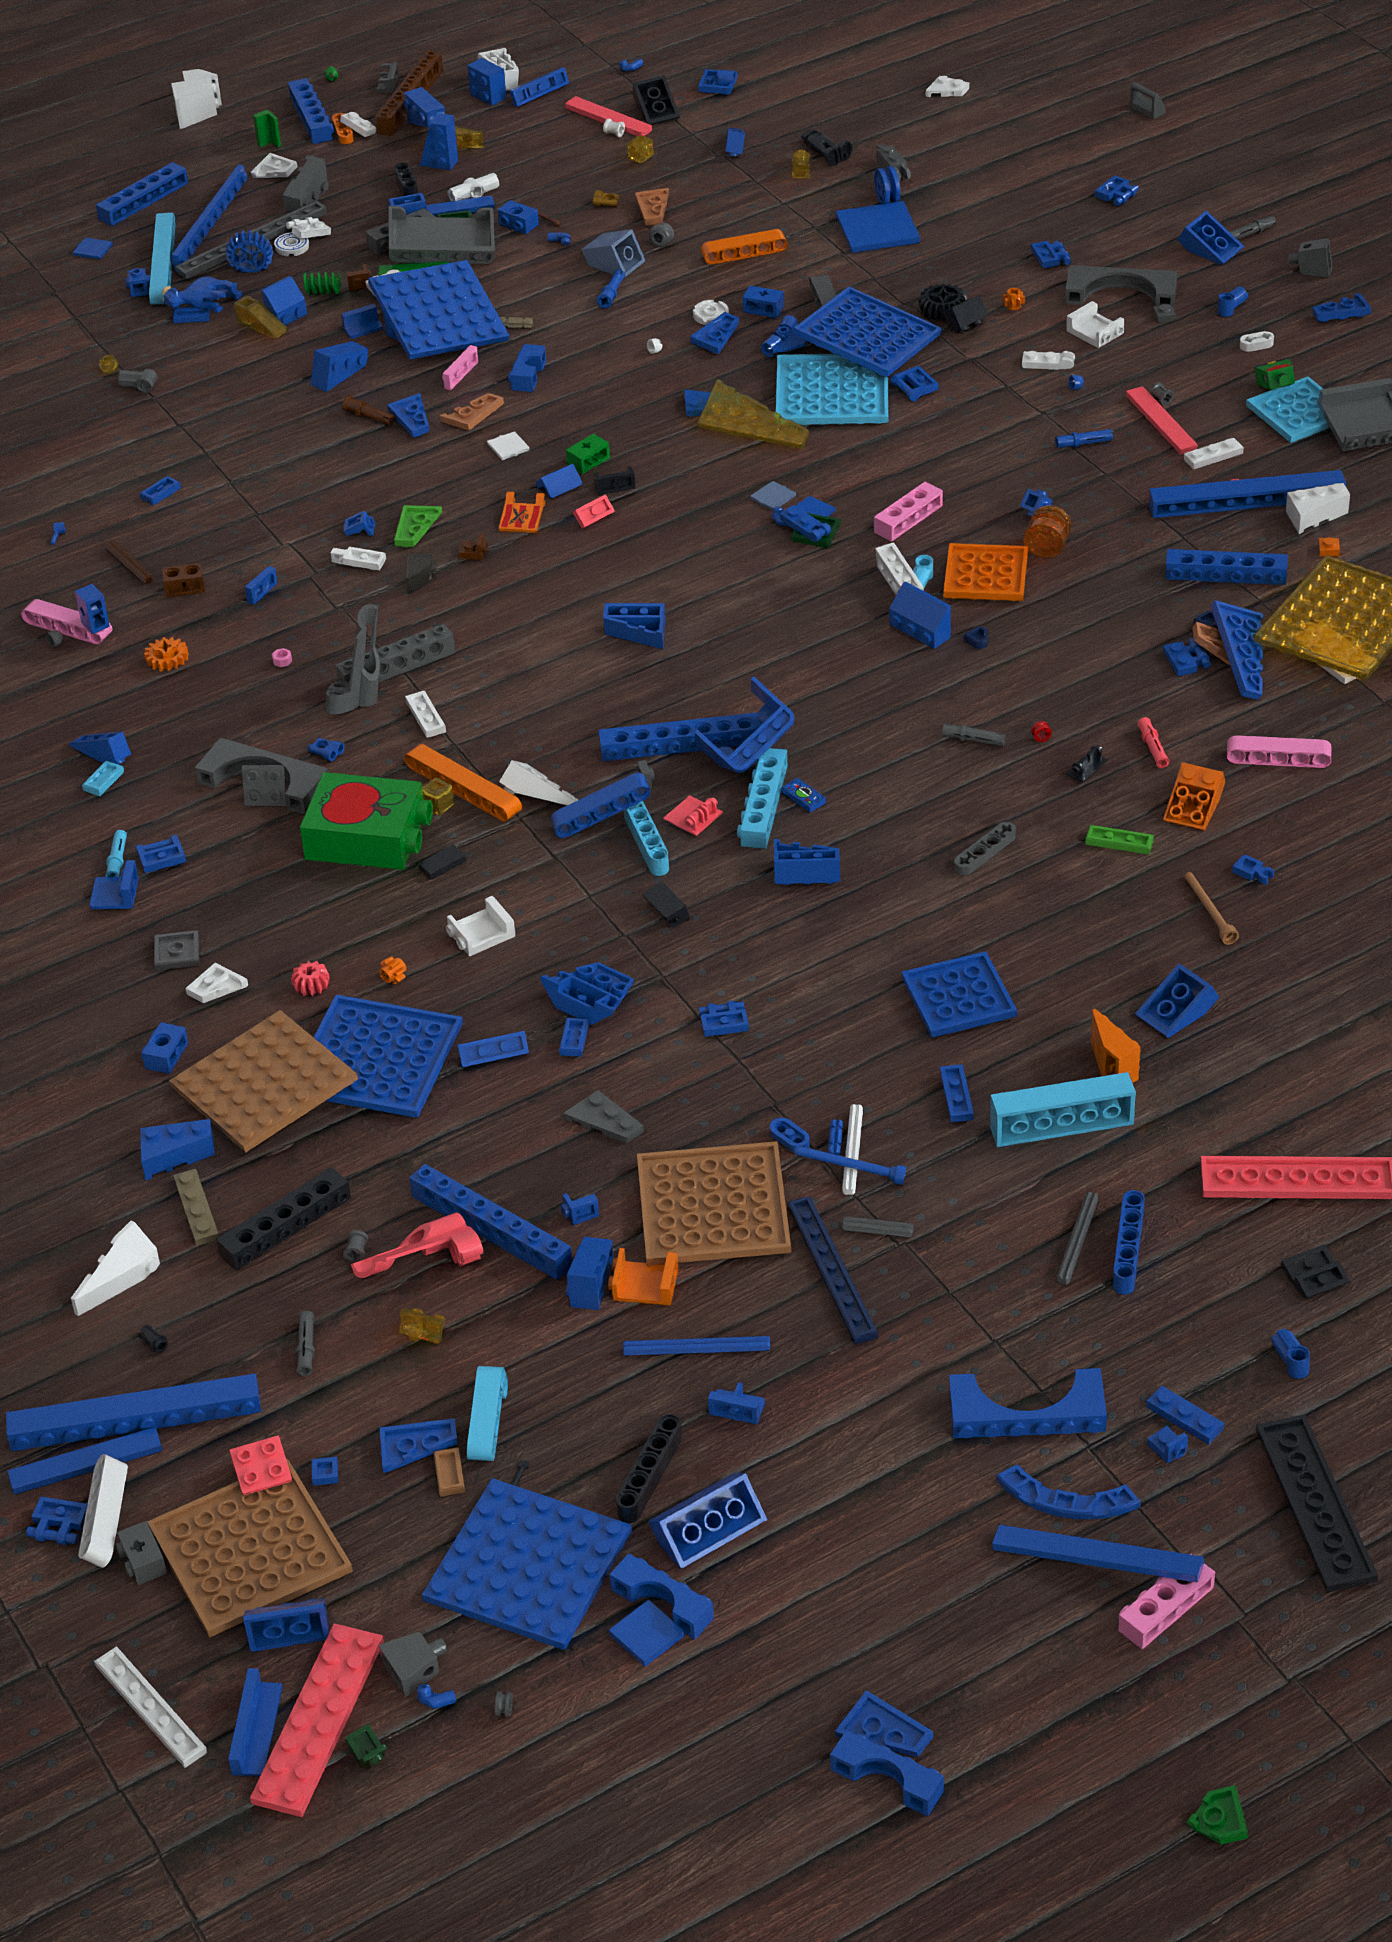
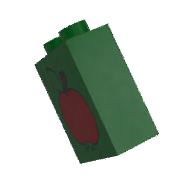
M323 772L300 826L305 860L404 870L410 853L418 854L421 849V825L429 826L432 820L433 804L431 800H424L422 783L418 781Z

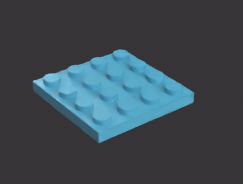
M1308 376L1295 381L1294 384L1279 387L1246 400V406L1290 443L1330 428L1317 404L1320 390L1323 388Z

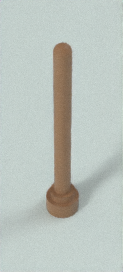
M1187 872L1185 879L1219 927V937L1226 945L1235 943L1239 938L1236 928L1225 922L1191 872Z

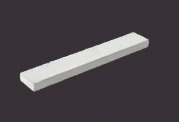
M117 1646L94 1661L97 1669L184 1768L207 1753L204 1744Z

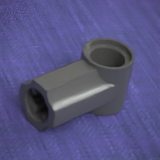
M145 369L143 372L121 370L118 382L121 387L138 388L141 392L148 393L157 381L158 376L152 369Z

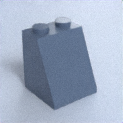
M632 229L602 233L582 249L588 266L613 275L617 269H621L620 275L624 271L626 277L646 261Z

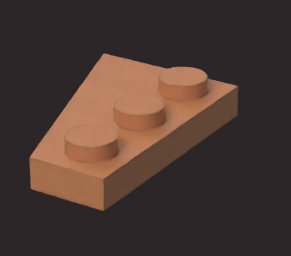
M669 188L635 193V199L645 225H656L663 222Z
M487 393L470 401V405L461 408L459 406L449 415L446 413L440 415V420L443 423L469 431L504 404L503 397Z

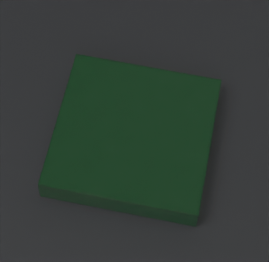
M807 513L821 523H827L831 528V533L826 536L823 535L820 540L813 542L797 530H794L791 541L829 548L841 526V519Z

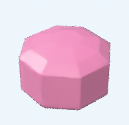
M284 648L275 650L272 653L274 665L278 667L288 666L292 662L290 650Z

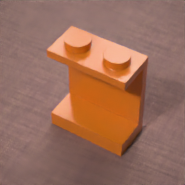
M620 1248L618 1258L614 1257L612 1270L614 1276H610L608 1282V1289L612 1290L613 1301L671 1306L678 1273L677 1253L668 1252L665 1265H647V1263L626 1261L625 1248Z

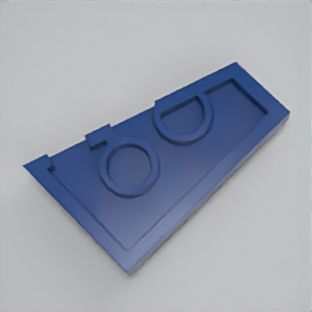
M420 393L387 404L388 411L395 415V419L412 437L430 432Z

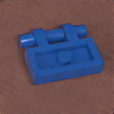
M1114 175L1095 190V197L1108 202L1115 199L1114 205L1119 206L1126 203L1128 198L1135 196L1139 187L1137 185L1130 186L1129 180Z
M1048 241L1031 244V251L1042 268L1060 265V261L1065 263V265L1071 263L1070 254L1065 251L1064 245L1059 241H1054L1053 244H1050Z
M1194 638L1188 640L1189 646H1185L1183 641L1163 645V653L1177 676L1197 672V666H1203L1204 668L1211 666L1208 654L1203 652V647L1196 643Z
M727 1001V1004L720 1005L710 1003L705 1007H699L704 1037L749 1031V1023L743 1001Z
M40 1496L31 1516L33 1523H37L38 1526L37 1528L29 1526L26 1536L34 1537L36 1541L42 1542L46 1540L57 1541V1544L67 1545L68 1543L77 1544L78 1534L70 1532L72 1529L82 1531L88 1504ZM56 1526L60 1527L59 1531L49 1530V1527Z

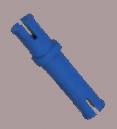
M1111 429L1078 434L1077 432H1072L1070 435L1056 436L1055 445L1057 448L1078 447L1082 444L1113 440V432Z

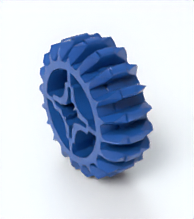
M242 230L241 234L236 232L235 237L231 236L230 241L227 242L225 250L226 259L229 261L230 266H234L235 271L240 270L241 273L261 272L262 268L267 269L272 262V244H269V239H265L264 234L259 236L258 231L255 234L251 230L248 233ZM240 247V252L236 253V249ZM262 251L263 255L258 258L257 256Z

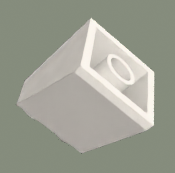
M211 77L171 83L180 129L217 115L216 108H219L218 98L214 97V93H217L216 84L211 81Z

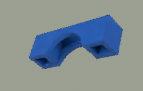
M628 1553L609 1574L611 1590L630 1602L644 1597H657L667 1601L673 1607V1621L684 1630V1634L694 1640L714 1619L713 1602L708 1597L697 1594L686 1584L679 1583L670 1578L664 1571L656 1570L642 1558H636Z
M846 1730L830 1754L831 1771L852 1781H856L869 1774H883L893 1778L903 1790V1805L926 1816H929L944 1792V1776L937 1770L926 1768L916 1763L910 1757L896 1754L884 1745H877L867 1740L861 1734H854Z

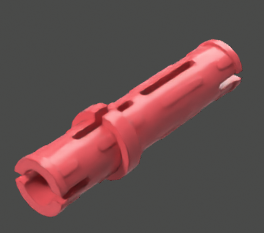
M1141 718L1137 725L1141 730L1142 740L1144 743H1147L1157 767H1167L1170 760L1158 739L1159 734L1157 730L1153 728L1149 718Z

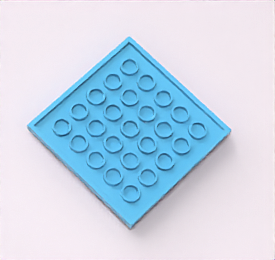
M838 354L777 355L776 425L888 423V377L881 376L873 370L848 361Z

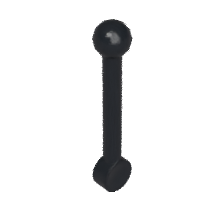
M526 1460L519 1462L520 1469L512 1485L517 1486L524 1470L529 1467V1463Z

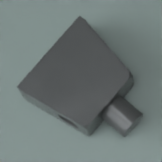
M1325 238L1301 243L1298 253L1289 254V263L1299 264L1301 274L1329 277L1332 271L1330 239Z
M419 1632L379 1645L381 1661L404 1697L414 1692L418 1686L425 1684L439 1673L437 1657L448 1652L442 1638H438L428 1644Z

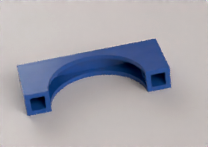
M1101 1368L1075 1369V1381L1069 1393L1056 1404L1033 1411L1013 1410L993 1402L980 1390L975 1374L949 1375L953 1438L1106 1432L1107 1413Z

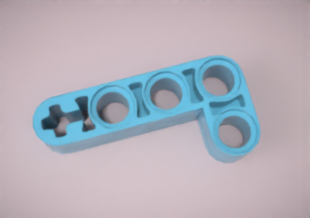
M478 1366L467 1443L468 1460L494 1461L502 1399H506L508 1390V1379L504 1367Z

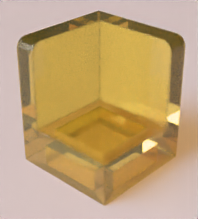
M435 777L422 788L424 800L432 801L434 813L441 815L453 806L452 785Z

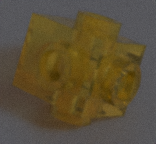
M638 135L627 143L628 159L643 163L654 155L653 139Z

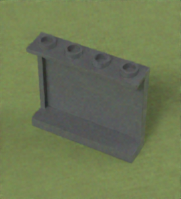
M1391 378L1320 390L1317 404L1342 451L1392 443Z

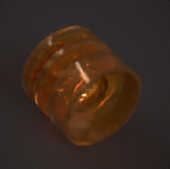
M1051 505L1041 506L1036 509L1024 534V544L1028 546V550L1040 558H1053L1059 555L1071 530L1069 515L1064 510Z

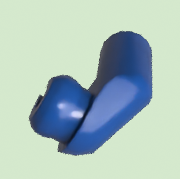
M637 59L628 64L627 60H622L619 62V66L622 71H635L643 66L642 59Z
M774 507L771 514L774 521L778 525L791 527L780 520V513L784 509L782 507Z
M422 1684L416 1690L418 1701L433 1709L457 1702L453 1689L437 1694L431 1691L428 1684Z

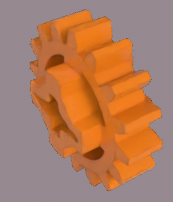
M163 637L161 641L156 639L155 644L149 643V648H145L146 653H144L148 667L152 666L153 670L159 668L160 671L164 669L170 671L172 667L178 669V665H184V661L188 660L189 655L186 643L181 642V639L174 640L173 637L169 640Z

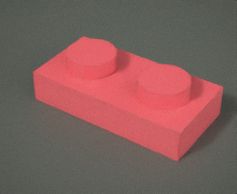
M605 494L573 511V514L583 529L610 515L615 510Z

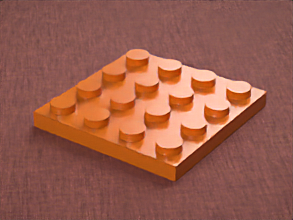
M949 543L943 598L1023 601L1028 546Z

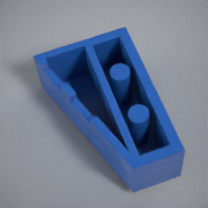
M438 113L430 123L420 166L451 170L458 161L454 115Z

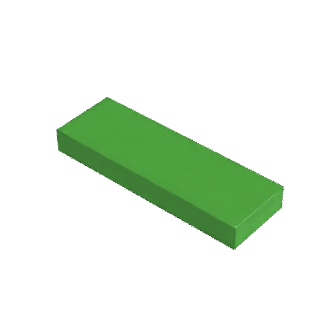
M1090 825L1085 844L1149 855L1154 835Z

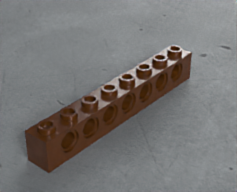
M434 51L425 52L375 116L377 134L393 136L407 118L403 102L405 99L404 92L423 87L426 91L430 89L443 72L441 53Z

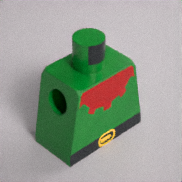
M1289 358L1254 366L1256 382L1259 386L1271 390L1295 383L1293 366Z

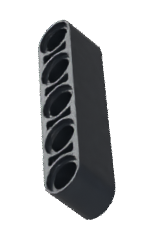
M665 1414L658 1419L616 1496L617 1515L620 1521L630 1524L640 1518L677 1450L682 1437L680 1419L676 1415Z

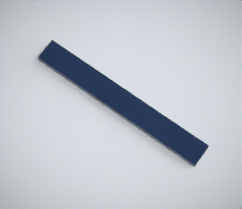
M807 1196L787 1202L791 1216L854 1344L878 1338V1332L811 1197Z

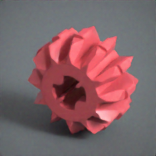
M308 961L307 964L299 963V967L293 968L291 978L296 993H302L303 997L308 994L312 997L316 993L322 994V990L327 989L330 980L325 965L319 964L318 961L314 963Z

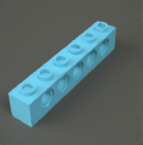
M769 748L756 761L757 769H753L752 772L753 783H749L748 788L749 797L745 798L746 810L741 813L742 825H738L737 837L741 838L742 847L767 848L788 766L787 750Z

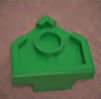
M1236 1785L1208 1791L1202 1799L1203 1803L1187 1821L1189 1828L1221 1845L1249 1838Z

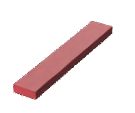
M577 96L565 103L566 109L605 123V120L608 118L614 122H624L625 132L640 138L652 131V125Z
M1143 386L1126 391V397L1180 455L1197 449L1198 444Z

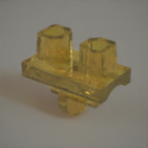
M403 1308L400 1311L399 1333L409 1335L410 1341L417 1342L419 1339H423L436 1344L442 1341L444 1316L437 1314L434 1316L425 1315L422 1310L417 1308L412 1310Z

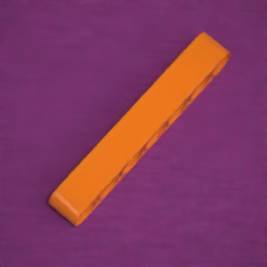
M419 744L404 755V761L411 770L503 822H506L522 810V804L516 796L424 744Z

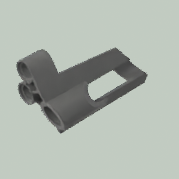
M367 604L360 609L357 615L350 681L338 680L328 687L325 711L329 714H341L354 710L358 706L368 707L377 702L380 671L379 656L375 647L378 619L377 605ZM372 624L369 661H365L367 626L365 625Z

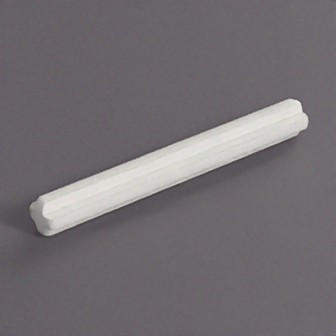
M860 1104L850 1106L845 1155L847 1158L856 1160L859 1157L863 1107ZM844 1167L843 1194L853 1195L855 1193L857 1169Z

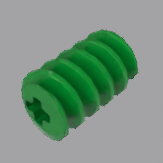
M304 272V290L307 295H311L312 291L314 295H318L319 291L324 295L326 290L329 295L333 293V290L338 295L341 290V274L339 272L338 277H335L334 272H332L331 277H328L327 272H325L324 277H321L320 272H318L317 277H314L313 272H311L310 277H307L306 272Z

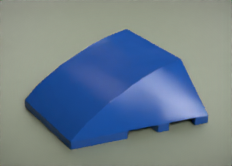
M599 962L576 967L575 972L567 973L560 971L558 976L549 978L548 975H543L540 978L555 1008L578 1019H589L590 1025L612 1015L634 983L633 978Z

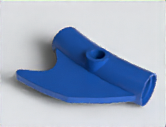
M791 315L785 316L776 331L761 344V351L765 356L772 357L778 352L804 347L809 343V341L802 340L793 334L794 327L798 325L795 317Z

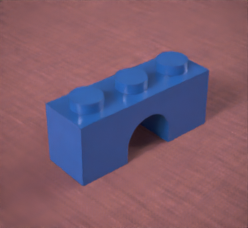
M523 345L522 350L518 352L517 361L513 363L512 371L508 374L511 390L533 392L537 384L536 371H542L546 364L545 346Z

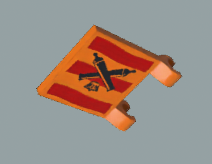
M507 492L499 531L537 533L542 510L546 503L544 500L545 494L537 493L536 503L526 504L515 503V493Z

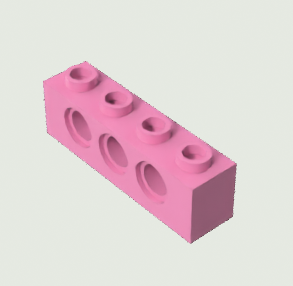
M923 482L874 517V533L892 542L943 506V490Z
M1204 1564L1198 1582L1159 1577L1154 1586L1148 1591H1142L1134 1603L1130 1606H1125L1120 1611L1118 1631L1139 1648L1144 1649L1214 1588L1215 1571Z

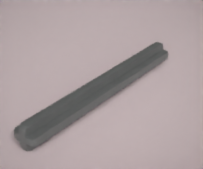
M1087 1192L1084 1197L1057 1274V1282L1059 1284L1067 1285L1070 1283L1098 1202V1195L1096 1193Z

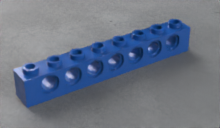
M759 712L600 729L599 741L602 761L702 751L695 744V732L697 730L718 749L720 747H739L762 725L758 717Z
M426 1164L409 1177L413 1198L444 1216L456 1212L463 1217L466 1226L471 1227L479 1236L558 1280L570 1269L572 1264L570 1245Z

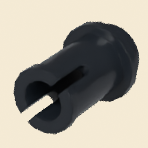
M145 1325L140 1329L145 1335L139 1332L138 1337L150 1346L152 1352L162 1353L166 1350L168 1346L166 1336L159 1335L150 1325Z

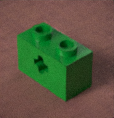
M595 434L566 449L567 466L574 464L576 471L581 474L610 458L609 442Z

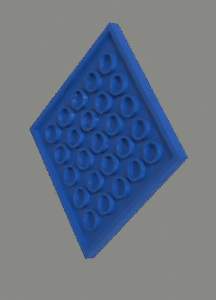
M467 260L370 277L368 280L372 292L409 360L467 349L470 345L478 347L509 341V333Z
M849 286L794 327L793 334L802 340H807L818 347L827 349L833 354H838L848 361L873 370L881 376L888 377L941 334L942 328Z
M335 995L314 1038L355 1071L358 1080L326 1101L418 1118L463 1025V1018L461 1016Z
M492 1478L422 1594L423 1601L565 1650L632 1531L631 1524Z

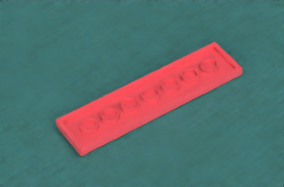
M1201 1156L1203 1197L1392 1199V1157Z
M333 1624L250 1797L251 1804L303 1817L379 1654V1645L384 1643L383 1635Z

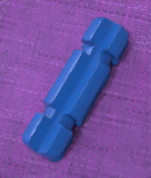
M833 1119L830 1122L827 1151L839 1156L843 1132V1122L840 1119Z

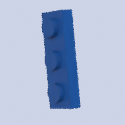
M525 1031L457 1045L462 1067L529 1053Z
M963 1064L940 1066V1077L950 1122L974 1120V1112Z
M1161 1386L1147 1400V1408L1208 1445L1224 1430V1422L1164 1386Z

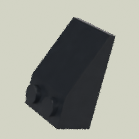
M665 75L633 83L632 95L639 112L647 124L654 125L680 118Z

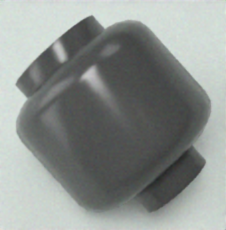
M665 222L656 224L649 232V239L656 247H665L674 238L672 226Z

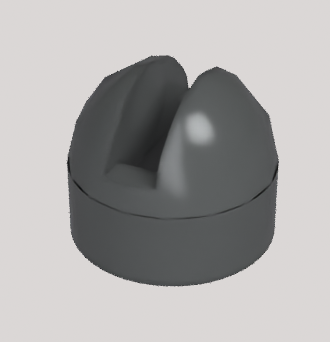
M57 630L46 633L48 644L52 648L60 645L63 641L62 633Z

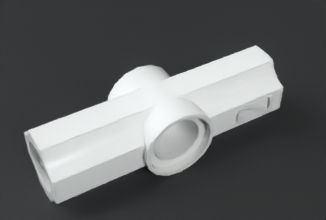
M495 173L477 179L468 178L463 184L450 188L448 190V197L450 201L482 197L485 192L498 188L499 180Z

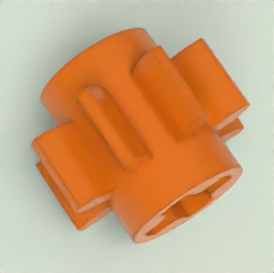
M1018 288L1008 289L1007 294H1003L1004 306L1013 311L1020 309L1021 304H1025L1023 291L1021 292Z
M390 956L380 963L382 968L379 970V974L386 983L392 981L393 985L406 978L403 973L407 968L400 958L396 957L394 959Z

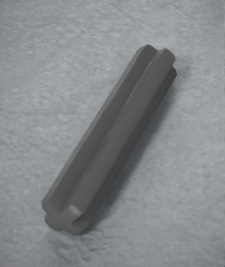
M845 1216L842 1223V1228L845 1231L900 1237H912L914 1231L913 1224Z

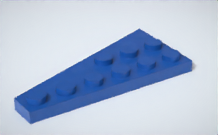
M1215 600L1210 606L1240 694L1246 698L1258 700L1262 696L1263 679L1260 677V673L1263 670V665L1260 664V661L1263 659V638L1261 637L1263 613Z

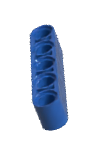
M634 773L555 811L551 815V822L556 835L560 838L569 837L644 801L651 793L647 780L643 774Z
M1130 1190L1124 1194L1113 1271V1289L1122 1295L1133 1292L1136 1282L1145 1203L1144 1195L1136 1190Z

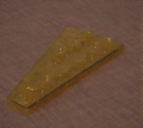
M717 379L698 421L700 428L800 449L804 448L809 437L808 429L792 420H786L778 412L770 411L767 406L753 398L736 392L735 388L724 385L719 379Z

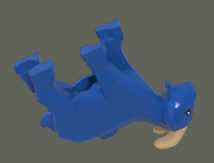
M209 276L197 279L181 292L170 286H166L162 290L163 302L173 309H178L180 304L186 303L197 308L211 309L216 313L222 311L223 306H219V303L213 301L214 299L233 297L237 300L242 297V291L237 290V283L217 280Z

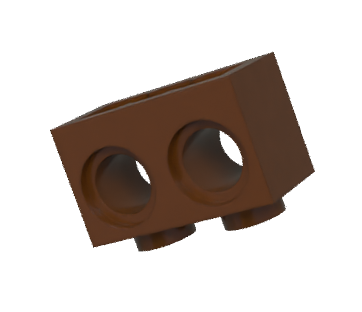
M201 563L162 568L166 597L205 592Z

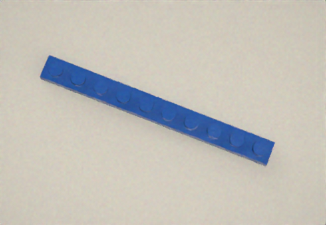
M237 165L172 253L174 270H176L175 266L189 260L194 254V251L200 246L210 229L221 217L224 210L227 209L229 203L240 191L243 184L246 183L247 173H245L244 165Z

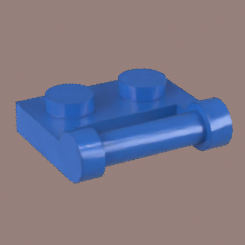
M920 366L897 373L891 378V383L904 391L912 402L922 395L939 390V383ZM904 381H908L914 389H911Z
M177 835L152 844L135 846L145 873L186 862V857Z

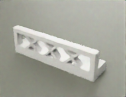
M894 542L875 548L877 567L896 595L905 581L924 591L923 585Z

